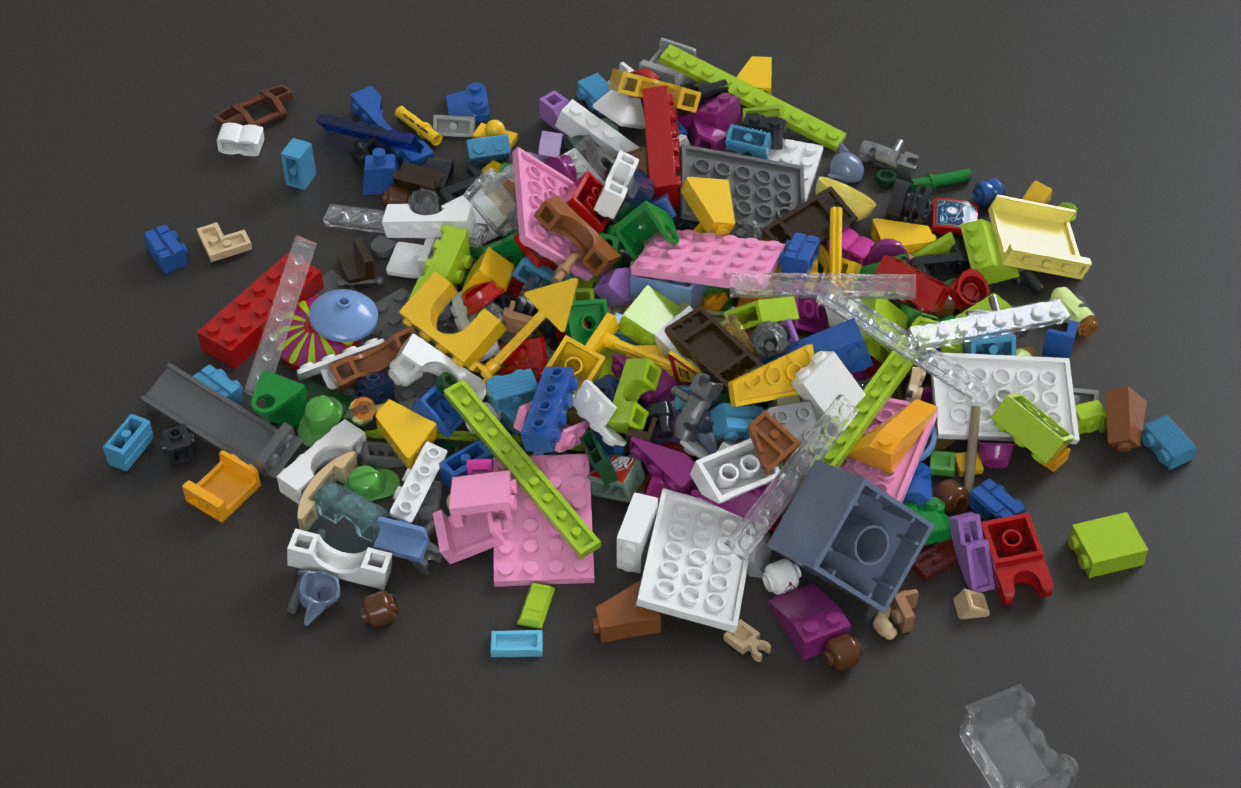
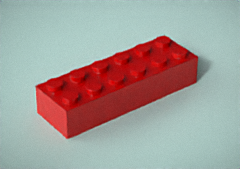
M667 85L642 89L649 177L655 184L653 199L667 192L669 195L668 199L674 210L680 208L681 175L679 172L680 155L678 154L681 146L680 140L676 139L679 135L678 122H676V119H678L676 106L672 107L675 105L673 93H669Z
M287 253L197 331L201 351L233 369L238 368L275 334L279 321L289 309L307 298L319 295L324 290L322 271Z

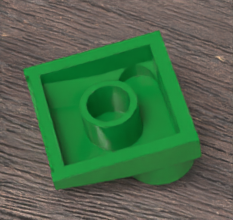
M932 497V501H925V505H916L914 502L903 503L935 525L924 545L952 539L948 516L945 513V503L942 500Z

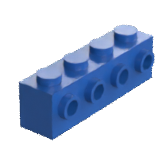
M572 367L544 368L521 431L526 451L554 452L557 442H560L561 429L566 424L568 409L572 407L574 391L578 390V378L574 376Z

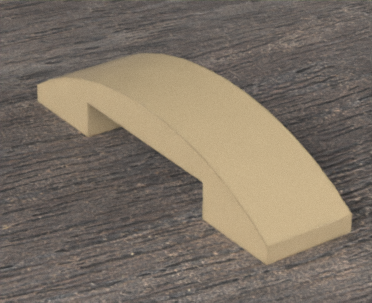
M350 451L337 457L324 466L310 481L298 507L297 518L300 530L308 531L317 520L316 506L335 482L339 481L345 484L350 473L358 467L356 452Z

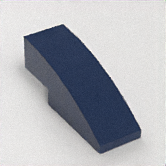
M635 169L625 195L628 203L635 208L645 200L650 203L655 192V184L641 169Z

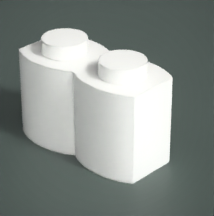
M224 123L217 138L218 151L230 155L239 153L244 156H258L265 139L263 128L257 125L242 126L237 123Z

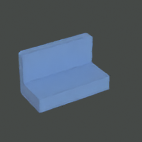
M379 516L377 523L380 527V532L374 543V549L392 553V556L421 563L430 543L425 528Z

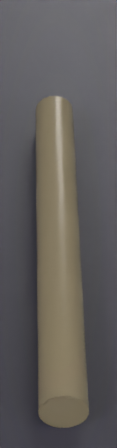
M971 406L964 478V488L968 490L969 494L974 488L981 410L979 406Z

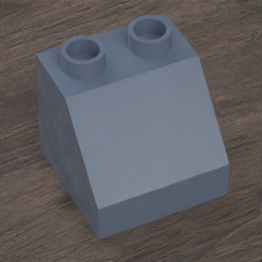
M816 459L769 540L767 547L868 606L886 613L935 525L865 478Z

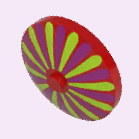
M320 295L307 298L294 305L284 314L276 327L274 334L275 348L282 361L295 370L300 369V366L309 362L313 364L320 362L327 355L334 354L336 356L342 354L349 347L356 346L357 348L361 339L352 342L332 341L324 338L313 329L309 319V311L312 303Z

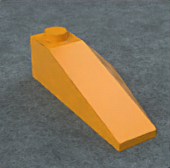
M919 399L914 400L862 436L849 453V457L892 474L938 411V407Z

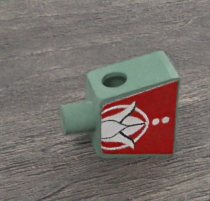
M631 453L628 456L610 455L609 458L619 480L604 485L599 473L594 469L587 476V479L590 480L591 491L594 496L630 503L634 492H637L645 479L641 465L642 461L634 458Z

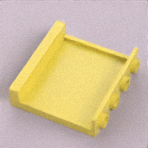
M1002 195L995 197L988 212L1002 265L1082 280L1092 264L1090 258L1080 257L1070 225V220L1075 214V210Z

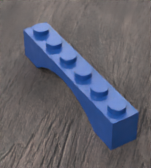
M372 86L350 94V109L352 113L360 118L362 124L370 129L372 135L381 141L384 148H387L391 154L396 155L401 164L407 162L422 166L429 156L434 157V152L423 140L402 135L386 123L382 117V97Z

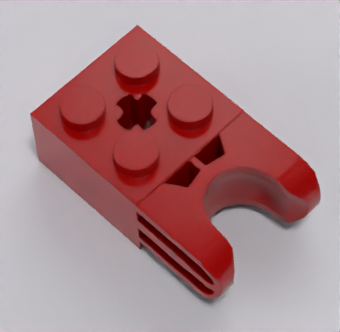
M1029 513L981 522L983 539L989 542L994 584L1001 604L1004 606L1013 604L1014 586L1019 583L1030 584L1041 598L1052 596V578Z

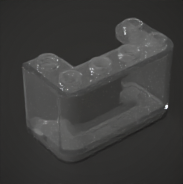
M513 163L500 173H496L492 167L486 169L463 194L497 235L502 234L504 236L511 230L515 231L519 228L516 200L502 185L508 178L515 182Z
M1021 684L965 705L959 727L962 742L991 788H1073L1079 771L1078 764L1072 756L1069 757L1066 753L1057 755L1053 749H1050L1045 741L1043 732L1036 728L1031 721L1035 702L1032 695L1026 692Z

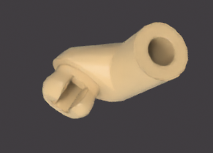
M890 607L886 613L878 610L873 621L874 629L887 640H892L897 635L896 628L888 620L892 610Z

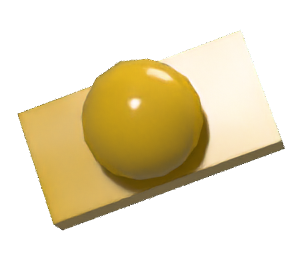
M491 120L487 124L481 123L472 134V139L508 134L510 149H512L518 140V134L505 130L501 121Z

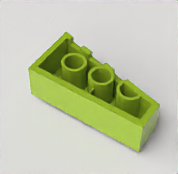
M443 224L440 230L442 238L435 241L432 259L427 258L423 276H419L410 298L434 271L451 282L455 289L458 284L462 283L466 270L471 268L473 257L470 255L468 230ZM445 306L444 309L440 312V314H443V313H444L446 306Z

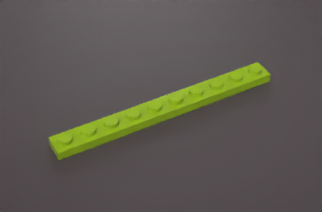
M671 44L660 56V63L695 81L713 83L726 79L728 85L720 86V88L728 87V92L724 93L740 97V104L748 108L784 105V120L787 121V128L834 152L838 150L839 143H843L847 133Z
M917 316L863 390L866 395L840 421L806 467L807 474L816 459L837 468L841 466L939 330L938 321Z
M463 379L443 390L445 398L506 470H510L512 478L517 480V484L576 555L582 559L599 549L601 541Z

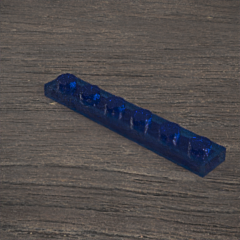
M318 114L315 120L329 132L358 139L362 137L367 139L375 136L382 145L421 154L424 148L418 141V137L412 133L402 134L395 129L389 131L379 125L373 127L362 121L356 123L345 117L339 119L332 114Z

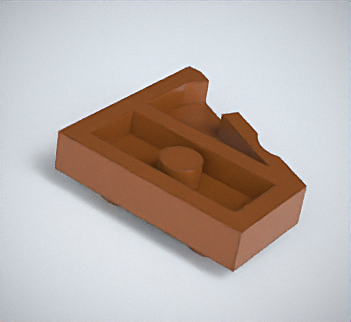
M766 410L754 419L747 428L764 473L767 476L801 444L797 438Z

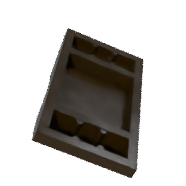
M830 186L762 228V232L769 241H778L782 244H786L787 240H791L796 232L806 234L807 237L808 235L819 237V245L830 240V209L832 207L842 208V232L855 223L858 217L833 187Z
M701 306L673 322L664 330L678 352L683 357L692 360L702 373L710 375L711 379L709 382L722 383V390L729 392L728 382L763 366L750 351Z

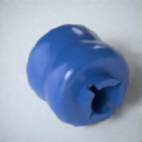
M996 178L979 181L975 184L972 195H975L973 199L980 206L987 207L992 204L997 195H1005V189L1003 190L1005 187Z

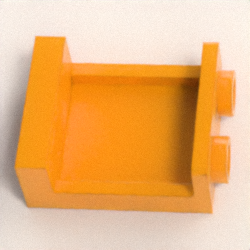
M224 450L219 452L220 462L197 484L188 480L182 486L186 502L221 523L261 486L259 471L254 465L246 464L235 454H229Z

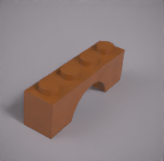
M558 195L546 199L534 214V217L548 231L563 235L578 248L582 257L581 262L596 277L609 272L621 256Z
M413 325L392 335L385 342L367 352L355 356L350 355L329 365L328 374L337 391H343L357 384V380L369 374L388 369L390 362L396 358L406 340L412 334L418 336Z

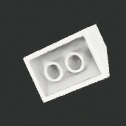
M750 438L696 460L690 476L703 496L720 504L782 478L783 474L779 467L768 476L764 473Z

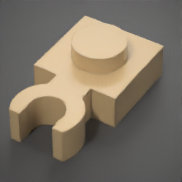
M742 619L738 621L735 633L727 631L724 634L725 642L741 654L750 651L752 658L757 662L762 661V654L758 650H764L768 654L771 652V645L765 640H759L760 633Z

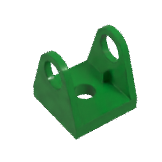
M646 200L613 226L617 237L634 262L638 258L636 253L640 255L645 249L643 243L658 231L661 232L671 245L675 246L679 243L678 234L670 213Z
M507 230L502 233L501 240L488 246H471L472 264L474 265L477 261L475 254L479 259L485 250L490 247L504 258L511 255L510 262L516 270L522 258L527 256L513 240L515 233H519V231Z
M606 298L573 301L566 326L567 336L586 345L608 312ZM584 318H588L591 321V329H587L584 326Z
M264 370L259 376L251 400L253 411L262 415L261 419L278 427H281L285 422L292 426L293 430L299 427V423L304 415L305 406L308 403L304 384ZM262 398L265 400L264 408L257 406L258 401Z

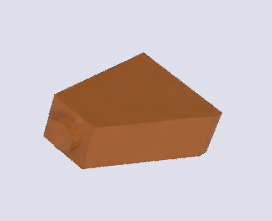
M1129 386L1106 390L1108 444L1119 452H1128L1132 448L1140 447L1147 401Z
M641 580L595 607L596 618H592V627L594 634L599 633L601 643L661 632L660 612L636 606Z

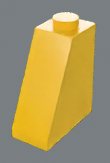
M752 56L736 78L771 95L772 57Z
M687 177L681 188V193L706 233L712 232L717 236L729 235L735 225L729 180Z
M878 218L872 219L870 235L874 243L886 238L901 241L902 245L912 256L913 253L937 240L929 226Z
M388 399L384 406H380L376 412L375 418L378 430L407 469H412L427 441L433 443L437 439V424Z

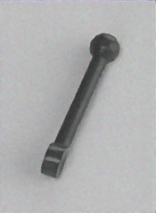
M382 277L355 283L339 280L337 286L340 289H344L346 286L374 283L382 285L384 280Z

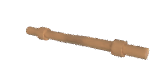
M580 252L569 254L565 262L558 266L555 270V276L551 280L552 284L562 282V280L568 277L573 264L582 259Z

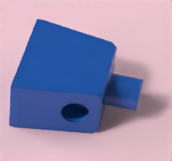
M376 148L372 152L373 155L365 157L363 195L383 194L384 189H387L390 185H395L392 179L394 170L400 171L396 155L386 154L383 148Z

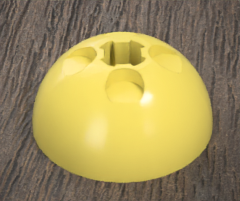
M827 177L818 178L816 195L832 186L858 217L856 222L869 216L875 209L876 203L858 190Z

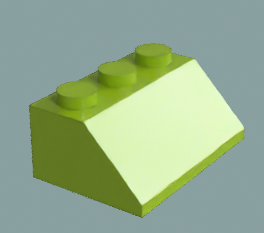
M979 219L960 224L971 269L979 271L984 276L988 285L1020 277L1017 267L1002 265L991 222Z
M1020 392L1007 395L990 417L995 421L994 425L996 428L1013 436L1012 440L1018 446L1028 448L1032 452L1031 456L1040 463L1045 462L1047 464L1052 462L1075 439L1071 433Z

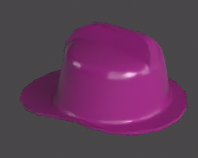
M978 440V455L982 464L986 467L1006 468L1011 459L1013 446L1018 445Z

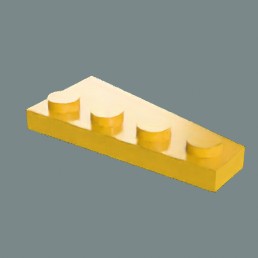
M807 344L728 382L731 406L737 407L799 395L790 383L795 379L796 373L812 361L811 358L814 355L813 344Z

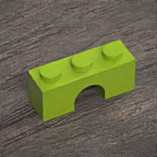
M649 358L626 359L613 399V404L617 409L607 423L619 433H627L629 427L642 431L644 429L649 412L640 406L637 401L644 392L656 391L662 369Z

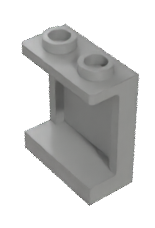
M661 38L659 40V50L650 61L642 60L639 64V69L648 68L657 74L660 81L680 85L686 76L660 63V56L670 44L695 57L696 49Z

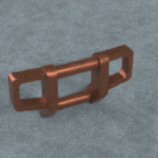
M281 84L262 90L259 95L244 102L230 105L228 108L215 114L214 119L220 127L224 123L239 124L241 122H244L245 125L262 127L274 120L287 117V112L282 103L294 99V94L290 88ZM261 102L274 109V112L255 121L246 110Z

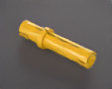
M399 106L395 110V117L416 131L420 138L428 140L434 146L441 143L442 135L432 129L429 123L423 122L403 106Z

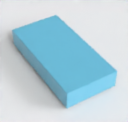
M542 630L491 631V657H542Z

